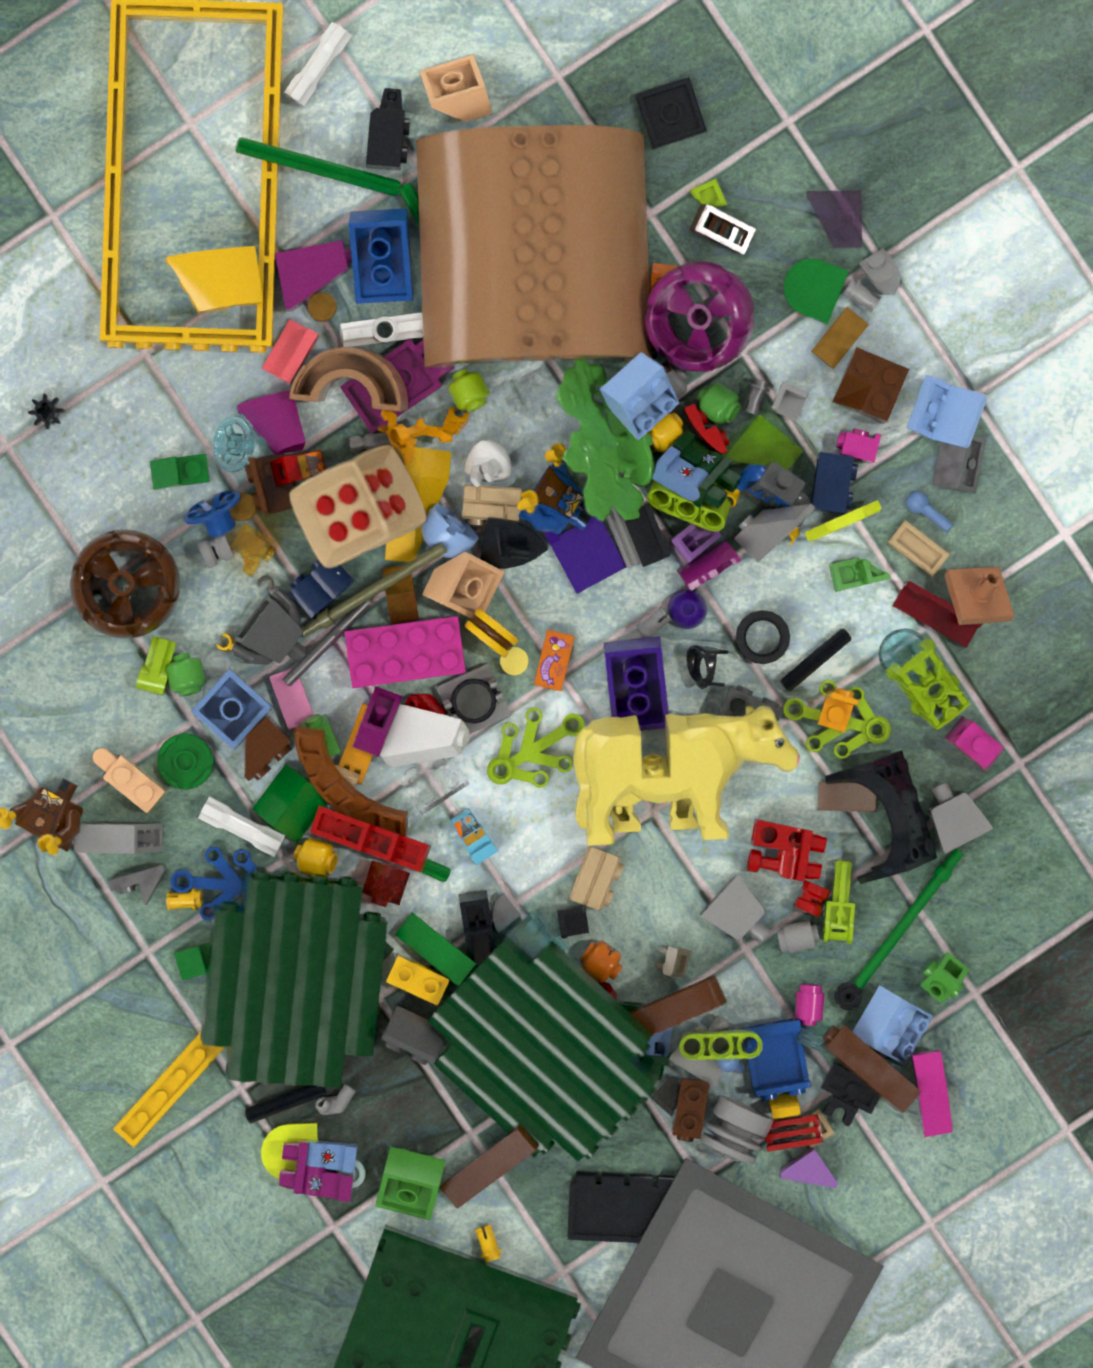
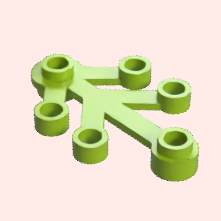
M832 680L823 681L819 686L820 693L826 696V693L823 691V686L826 683L833 685L832 692H834L835 688H837L835 682ZM852 687L848 691L858 690L861 693L857 708L864 721L855 719L850 715L846 731L852 729L861 733L846 743L838 742L835 744L833 753L839 759L847 758L853 750L868 741L873 744L883 743L889 738L891 733V726L888 720L882 716L874 715L864 698V691L859 687ZM790 698L783 705L784 716L793 721L800 720L802 717L818 721L821 713L819 709L805 706L804 702L798 698ZM791 704H797L799 707V712L795 715L789 712ZM875 724L881 726V733L879 735H874L871 732V728ZM829 728L819 735H811L806 740V747L811 752H818L824 744L844 732ZM813 738H817L820 742L817 749H812L809 745L810 740ZM840 745H845L847 748V753L844 756H840L837 753V748Z
M532 707L528 709L525 715L527 724L521 750L511 758L512 742L518 735V727L511 722L504 724L501 730L503 738L499 756L493 758L487 766L489 779L496 784H506L510 780L516 779L533 783L538 788L545 787L549 781L546 772L536 771L533 773L516 768L526 761L554 767L563 773L569 772L573 766L570 757L565 755L557 757L540 752L567 735L577 736L585 727L584 720L580 715H567L560 727L534 742L537 726L541 722L543 715L538 708ZM536 710L540 717L537 721L533 722L529 719L528 715L531 711ZM572 719L577 720L579 723L576 730L568 728V722ZM509 725L513 726L516 730L515 734L511 737L507 736L504 732L505 728ZM561 759H568L570 762V766L565 770L559 767ZM498 765H504L507 769L503 776L497 775L495 771ZM537 774H543L546 777L544 784L539 785L535 782Z

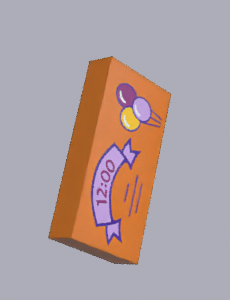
M547 629L534 685L562 691L575 636Z

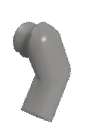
M344 1084L337 1096L318 1098L315 1103L316 1110L322 1115L342 1113L356 1093V1090Z

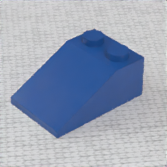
M407 208L351 211L348 224L356 304L413 301Z

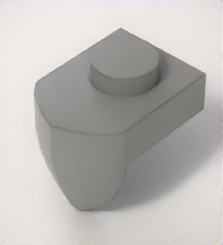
M883 248L859 262L862 271L879 292L887 295H894L901 280L900 271Z

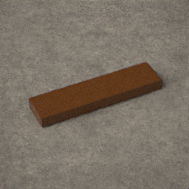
M520 1125L443 1182L439 1188L458 1209L534 1153L538 1145Z

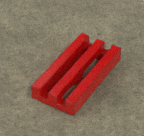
M818 1114L773 1121L767 1137H764L768 1144L766 1146L767 1152L824 1142ZM813 1122V1127L772 1133L771 1129ZM815 1133L816 1137L774 1143V1139Z

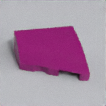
M723 540L676 571L688 590L692 591L719 575L729 566L736 565L742 560L735 550Z

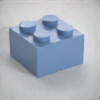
M229 669L191 712L235 750L245 740L246 735L273 709V706L234 670Z

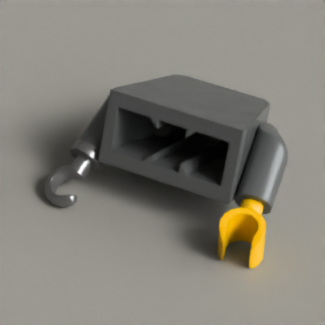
M262 576L259 578L257 586L260 587L264 580H269L270 583L266 588L269 592L268 596H265L235 638L228 634H221L229 640L227 647L216 644L219 650L231 651L232 655L249 664L268 665L273 661L281 663L287 655L294 661L299 662L305 656L307 648L297 642L303 634V630L299 627L301 618L296 604L278 586L274 587L272 577Z

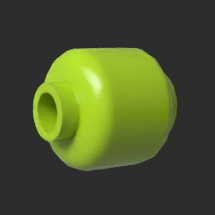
M463 369L452 376L454 381L450 383L448 392L459 410H466L467 413H472L488 403L486 399L490 395V390L480 372H469L468 369Z

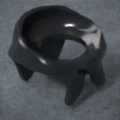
M699 645L689 647L686 655L687 668L691 678L700 689H705L708 686H725V683L712 681L715 674L717 654H728V650ZM702 658H704L707 668V676L705 678H702L700 673Z

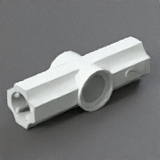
M422 312L339 324L342 347H358L423 338ZM383 322L390 326L391 333L388 338H382L377 334L376 329L379 323Z

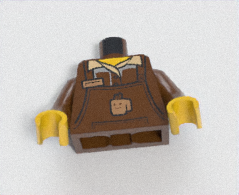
M63 778L56 792L40 787L25 802L10 808V812L6 808L1 807L0 828L9 829L14 819L16 825L39 838L37 844L41 852L48 851L50 855H56L59 852V848L68 852L73 838L80 833V819L83 813L81 806L70 801L78 785Z

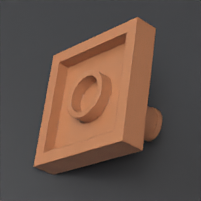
M1000 567L950 569L945 573L944 577L959 625L1010 622L1013 619L1014 613Z

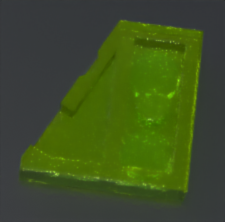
M759 415L725 457L745 464L765 465L772 461L788 470L804 450Z

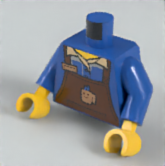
M561 443L551 446L552 450H547L544 455L545 459L548 462H553V464L548 466L534 490L520 494L523 500L517 503L518 509L521 510L518 516L531 522L537 531L561 534L568 522L583 531L591 515L578 508L584 494L574 482L563 460V455L566 451L565 446Z

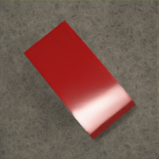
M695 403L685 407L683 411L698 436L720 455L727 453L726 446L730 444L723 429L719 431L717 426L705 429L704 425L708 423L705 413L697 409Z

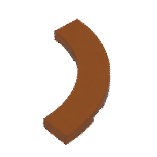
M296 726L294 731L295 746L300 763H303L310 783L331 807L339 813L404 836L408 835V811L394 809L373 801L356 790L341 775L328 752L325 730Z

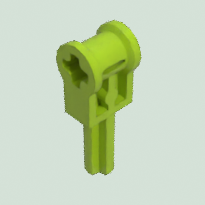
M838 860L835 862L832 901L825 902L822 941L826 943L828 940L846 941L848 945L852 944L855 903H849L852 862ZM832 929L844 930V932H833Z

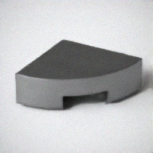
M504 893L498 897L493 908V922L498 933L521 916Z

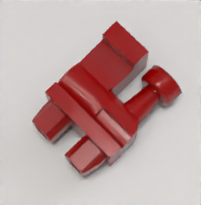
M755 818L750 844L779 850L776 858L763 857L760 850L750 849L747 871L757 873L760 868L777 872L784 878L803 882L805 879H820L822 864L808 862L810 851L824 853L827 838L813 834L812 830Z

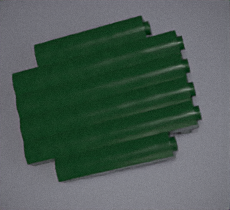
M254 870V874L246 873V878H242L243 907L239 906V903L232 901H223L221 905H214L200 1039L202 1045L228 1047L225 1071L227 1080L341 1087L345 1054L373 1056L388 922L385 917H381V914L377 912H364V915H360L363 886L360 881H356L355 877L340 876L339 880L328 879V876L323 874H311V878L299 877L300 874L295 872H283L282 876L271 875V872L267 870Z
M507 936L427 1020L451 1043L437 1058L434 1065L508 1134L521 1125L538 1145L537 1150L531 1154L533 1157L537 1156L540 1152L545 1155L555 1144L552 1140L554 1139L577 1162L583 1157L587 1160L590 1159L599 1149L597 1143L603 1137L606 1140L611 1138L618 1130L616 1124L622 1118L627 1121L637 1111L638 1108L635 1107V1104L641 1099L646 1102L657 1090L654 1085L659 1077L650 1070L654 1060L645 1054L651 1047L648 1042L653 1034L552 940L532 959Z

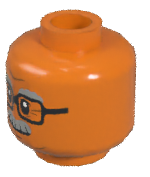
M598 941L596 944L591 942L579 959L583 962L581 968L599 983H604L608 978L614 981L623 968L619 964L622 957L621 953L605 941Z

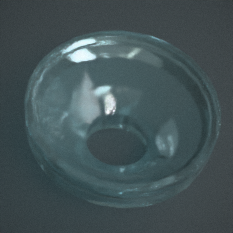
M907 628L897 629L886 635L879 646L878 652L879 662L883 670L885 671L895 662L903 667L905 663H900L895 659L894 652L899 646L908 647L911 652L910 659H912L921 652L918 644L925 640L924 636L913 629ZM926 658V659H925V662H926V664H927V666H928L929 661H928V659ZM912 670L906 673L910 679L920 675Z

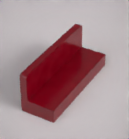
M905 581L892 604V607L964 648H967L975 632L983 624L959 625L953 605L911 581Z

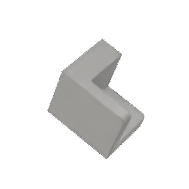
M783 382L778 389L770 411L796 422L809 393Z

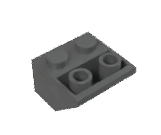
M398 1003L383 1033L382 1039L386 1041V1047L399 1053L404 1049L412 1053L411 1058L426 1065L428 1061L434 1064L445 1037L427 1021L429 1017Z

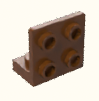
M273 454L257 459L254 456L249 457V464L245 465L248 481L255 483L257 491L252 493L255 508L258 511L262 510L265 516L293 509L290 500V492L294 489L293 483L276 487L270 466L271 461L281 458L285 454ZM281 465L280 473L286 479L283 466Z

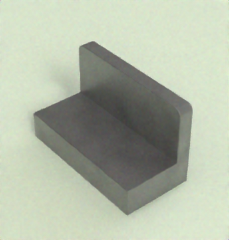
M974 435L968 448L940 442L932 485L976 494L986 438Z

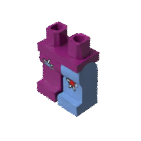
M300 1139V1143H284L282 1159L297 1161L296 1171L281 1169L279 1186L294 1189V1194L320 1196L350 1202L357 1144Z

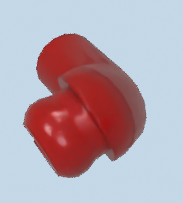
M428 693L411 694L405 700L406 706L442 715L448 714L433 695Z

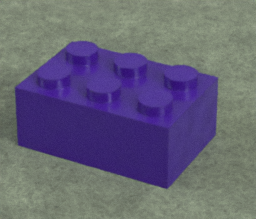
M660 636L603 642L611 717L623 718L637 715L640 731L666 728L665 714H669Z

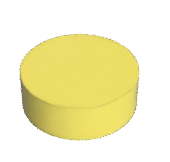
M512 647L511 650H507L509 654L506 658L501 656L500 665L507 674L519 675L526 670L529 660L523 649Z

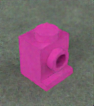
M853 428L852 433L840 431L836 448L840 449L839 455L851 456L855 460L872 464L875 462L881 434L875 433L873 438L868 437L869 432Z

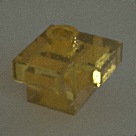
M246 523L243 524L230 546L243 557L244 567L242 571L253 578L263 561L269 563L277 549L273 547L275 543L273 539Z

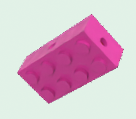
M458 616L345 632L352 688L466 673Z

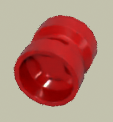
M805 880L801 887L803 892L800 897L796 898L793 906L819 917L823 910L821 906L823 900L828 898L831 891Z

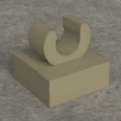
M671 946L659 948L658 952L666 955L665 963H655V967L662 969V974L685 978L691 950Z

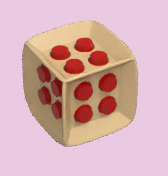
M389 445L377 447L357 456L352 461L330 468L303 482L290 492L291 504L298 522L314 554L325 568H334L351 561L362 553L389 543L426 522L425 509L418 491L400 456Z

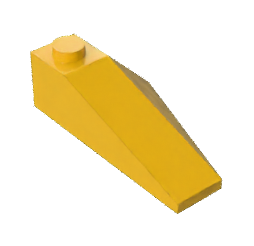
M414 447L413 460L410 465H407L403 459L404 454L399 449L394 448L403 461L427 514L435 504H439L449 481L451 452ZM422 525L386 543L385 560L410 562L415 559L423 541Z

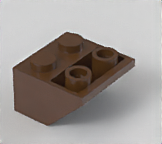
M270 716L264 718L246 735L244 777L248 781L253 778L257 781L260 780L271 770L268 764L276 758L279 761L292 750L289 744L293 740Z

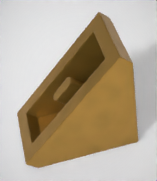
M401 566L382 568L383 577ZM410 574L385 589L391 625L419 620L413 577Z

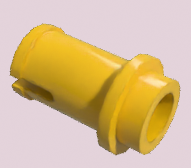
M192 888L191 891L185 893H166L168 897L166 898L168 910L192 908L193 911H196L197 908L203 906L202 891H197L196 888Z
M492 1224L484 1227L487 1238L482 1227L475 1229L483 1253L480 1256L481 1258L484 1257L485 1262L501 1258L500 1252L503 1251L502 1248L498 1247Z

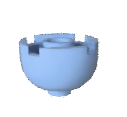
M435 504L426 514V522L421 527L423 539L428 544L425 547L428 551L442 542L447 549V553L442 556L448 559H453L463 552L468 553L474 547L479 537L470 525H467L465 520L462 524L453 517L456 514L454 511L440 504Z

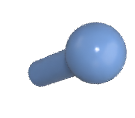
M914 491L908 495L906 505L912 513H922L946 533L951 530L954 524L929 505V500L925 493Z
M727 1049L720 1052V1054L725 1053ZM717 1059L718 1067L724 1072L735 1071L740 1074L745 1070V1065L740 1062V1059Z

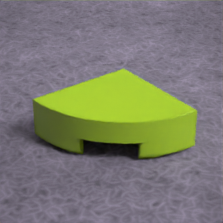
M716 179L690 190L693 198L702 205L708 204L714 208L728 205Z

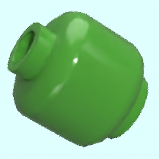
M714 383L710 387L704 386L697 397V401L700 402L698 409L705 413L707 419L718 425L732 422L741 407V404L738 403V394L721 383Z
M189 653L174 656V662L166 667L171 691L179 693L180 697L201 692V687L206 684L201 660L199 658H190Z

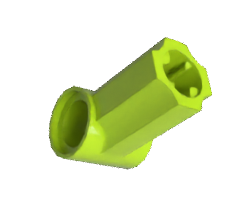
M153 636L146 662L142 665L138 675L136 689L164 696L168 686L166 667L172 662L177 642Z

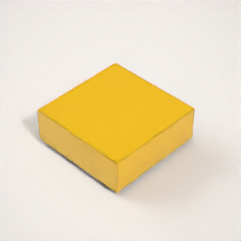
M777 1095L778 1098L768 1100L772 1119L801 1114L797 1095Z

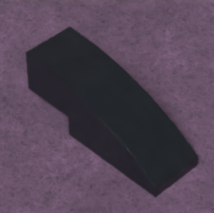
M487 890L459 894L468 957L477 963L478 966L496 948Z

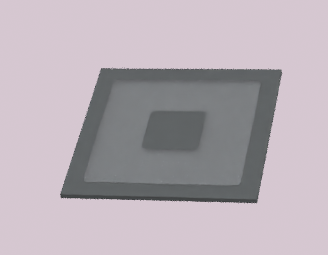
M685 1158L577 1353L576 1359L593 1368H828L884 1266Z

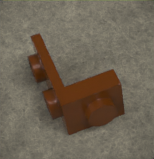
M686 1078L681 1079L675 1120H673L671 1128L672 1135H677V1140L693 1142L694 1138L701 1139L709 1091L708 1082Z

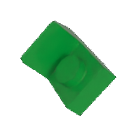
M207 454L184 457L174 456L150 461L153 490L210 483Z
M210 942L174 953L182 980L207 974Z

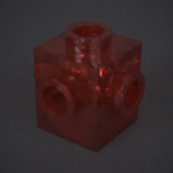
M372 860L362 893L372 897V903L387 907L388 902L400 905L410 873Z

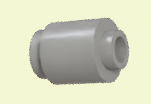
M810 920L785 925L783 929L777 930L782 952L789 951V953H795L816 948L815 942L820 941L817 925H811Z

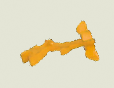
M452 406L448 410L442 427L425 425L424 419L420 418L415 426L406 428L403 424H397V414L390 410H382L381 416L383 420L388 421V425L379 426L378 431L386 432L390 444L404 454L403 459L405 463L410 465L415 452L413 448L417 443V439L414 437L426 435L436 437L440 442L451 443L453 435H458L466 427L469 413L465 412L462 417L455 416V407Z

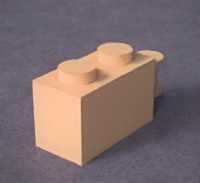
M105 748L97 749L93 753L94 763L106 772L102 778L145 813H150L168 791L125 755H120L118 758Z

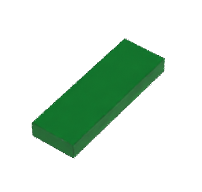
M413 912L395 934L457 986H460L478 966L477 963Z

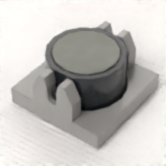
M488 663L436 687L449 716L462 719L469 729V734L511 715Z

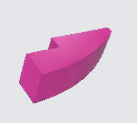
M936 1049L911 1054L915 1087L921 1091L917 1099L924 1137L953 1132L941 1051Z

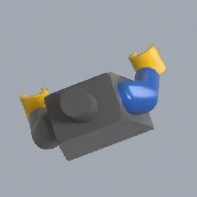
M772 461L765 465H748L740 474L741 480L737 489L733 493L724 489L728 493L727 496L732 498L731 507L736 505L740 491H743L768 509L811 504L807 493H805L806 483ZM804 520L788 534L791 537L789 545H792L800 535L798 527L802 526Z

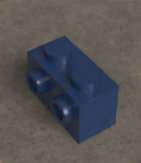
M825 452L818 453L811 496V504L815 507V511L844 515L846 514V509L852 508L854 493L849 492L850 481L856 480L858 464H853L854 457Z

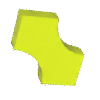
M876 500L804 533L808 541H814L880 512L882 508L879 501Z

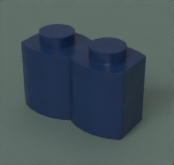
M317 560L311 566L314 571L307 577L301 574L290 584L293 588L289 592L290 595L312 619L355 582L341 565L334 568H325Z

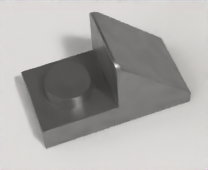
M166 864L109 879L110 890H118L120 895L136 890L135 885L139 884L144 905H147L167 870Z

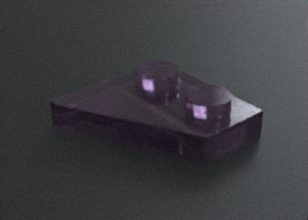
M861 190L806 191V198L811 203L832 248H862Z

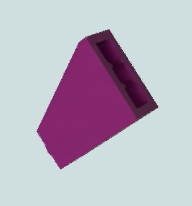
M340 240L275 253L286 311H294L313 295L319 293L349 271L347 264L352 263L349 246L344 247L343 241Z

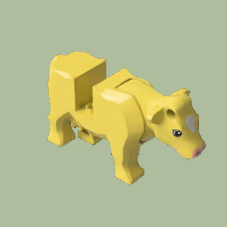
M746 706L745 715L739 717L715 716L714 714L705 713L689 716L665 714L666 757H661L658 754H649L641 758V733L637 715L623 718L603 717L596 719L580 731L574 743V767L580 787L575 809L576 821L580 828H586L587 845L614 844V833L641 831L640 819L634 812V804L642 800L655 803L671 802L669 806L671 830L698 829L699 824L703 840L728 839L727 822L719 815L721 793L728 780L739 770L744 761L773 765L781 771L791 772L799 765V752L788 741L781 725L776 720L775 714L767 706H760L755 710L753 706ZM609 816H611L613 819V827L609 821Z

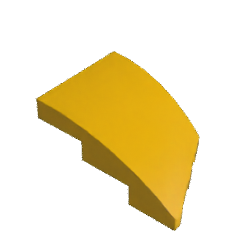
M255 246L197 251L167 256L165 258L167 265L171 266L178 276L180 286L184 292L188 293L190 301L198 313L226 311L232 306L259 305L263 302Z

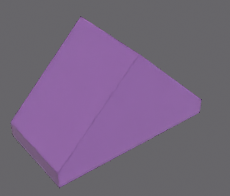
M691 524L673 538L670 543L688 564L722 535L718 531H708Z
M811 1147L779 1169L778 1175L781 1179L837 1188V1181L815 1149Z

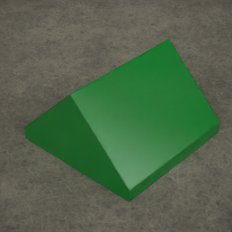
M285 764L252 810L273 828L298 843L313 823L319 806L325 807L327 802L315 790V787L308 779L288 764Z

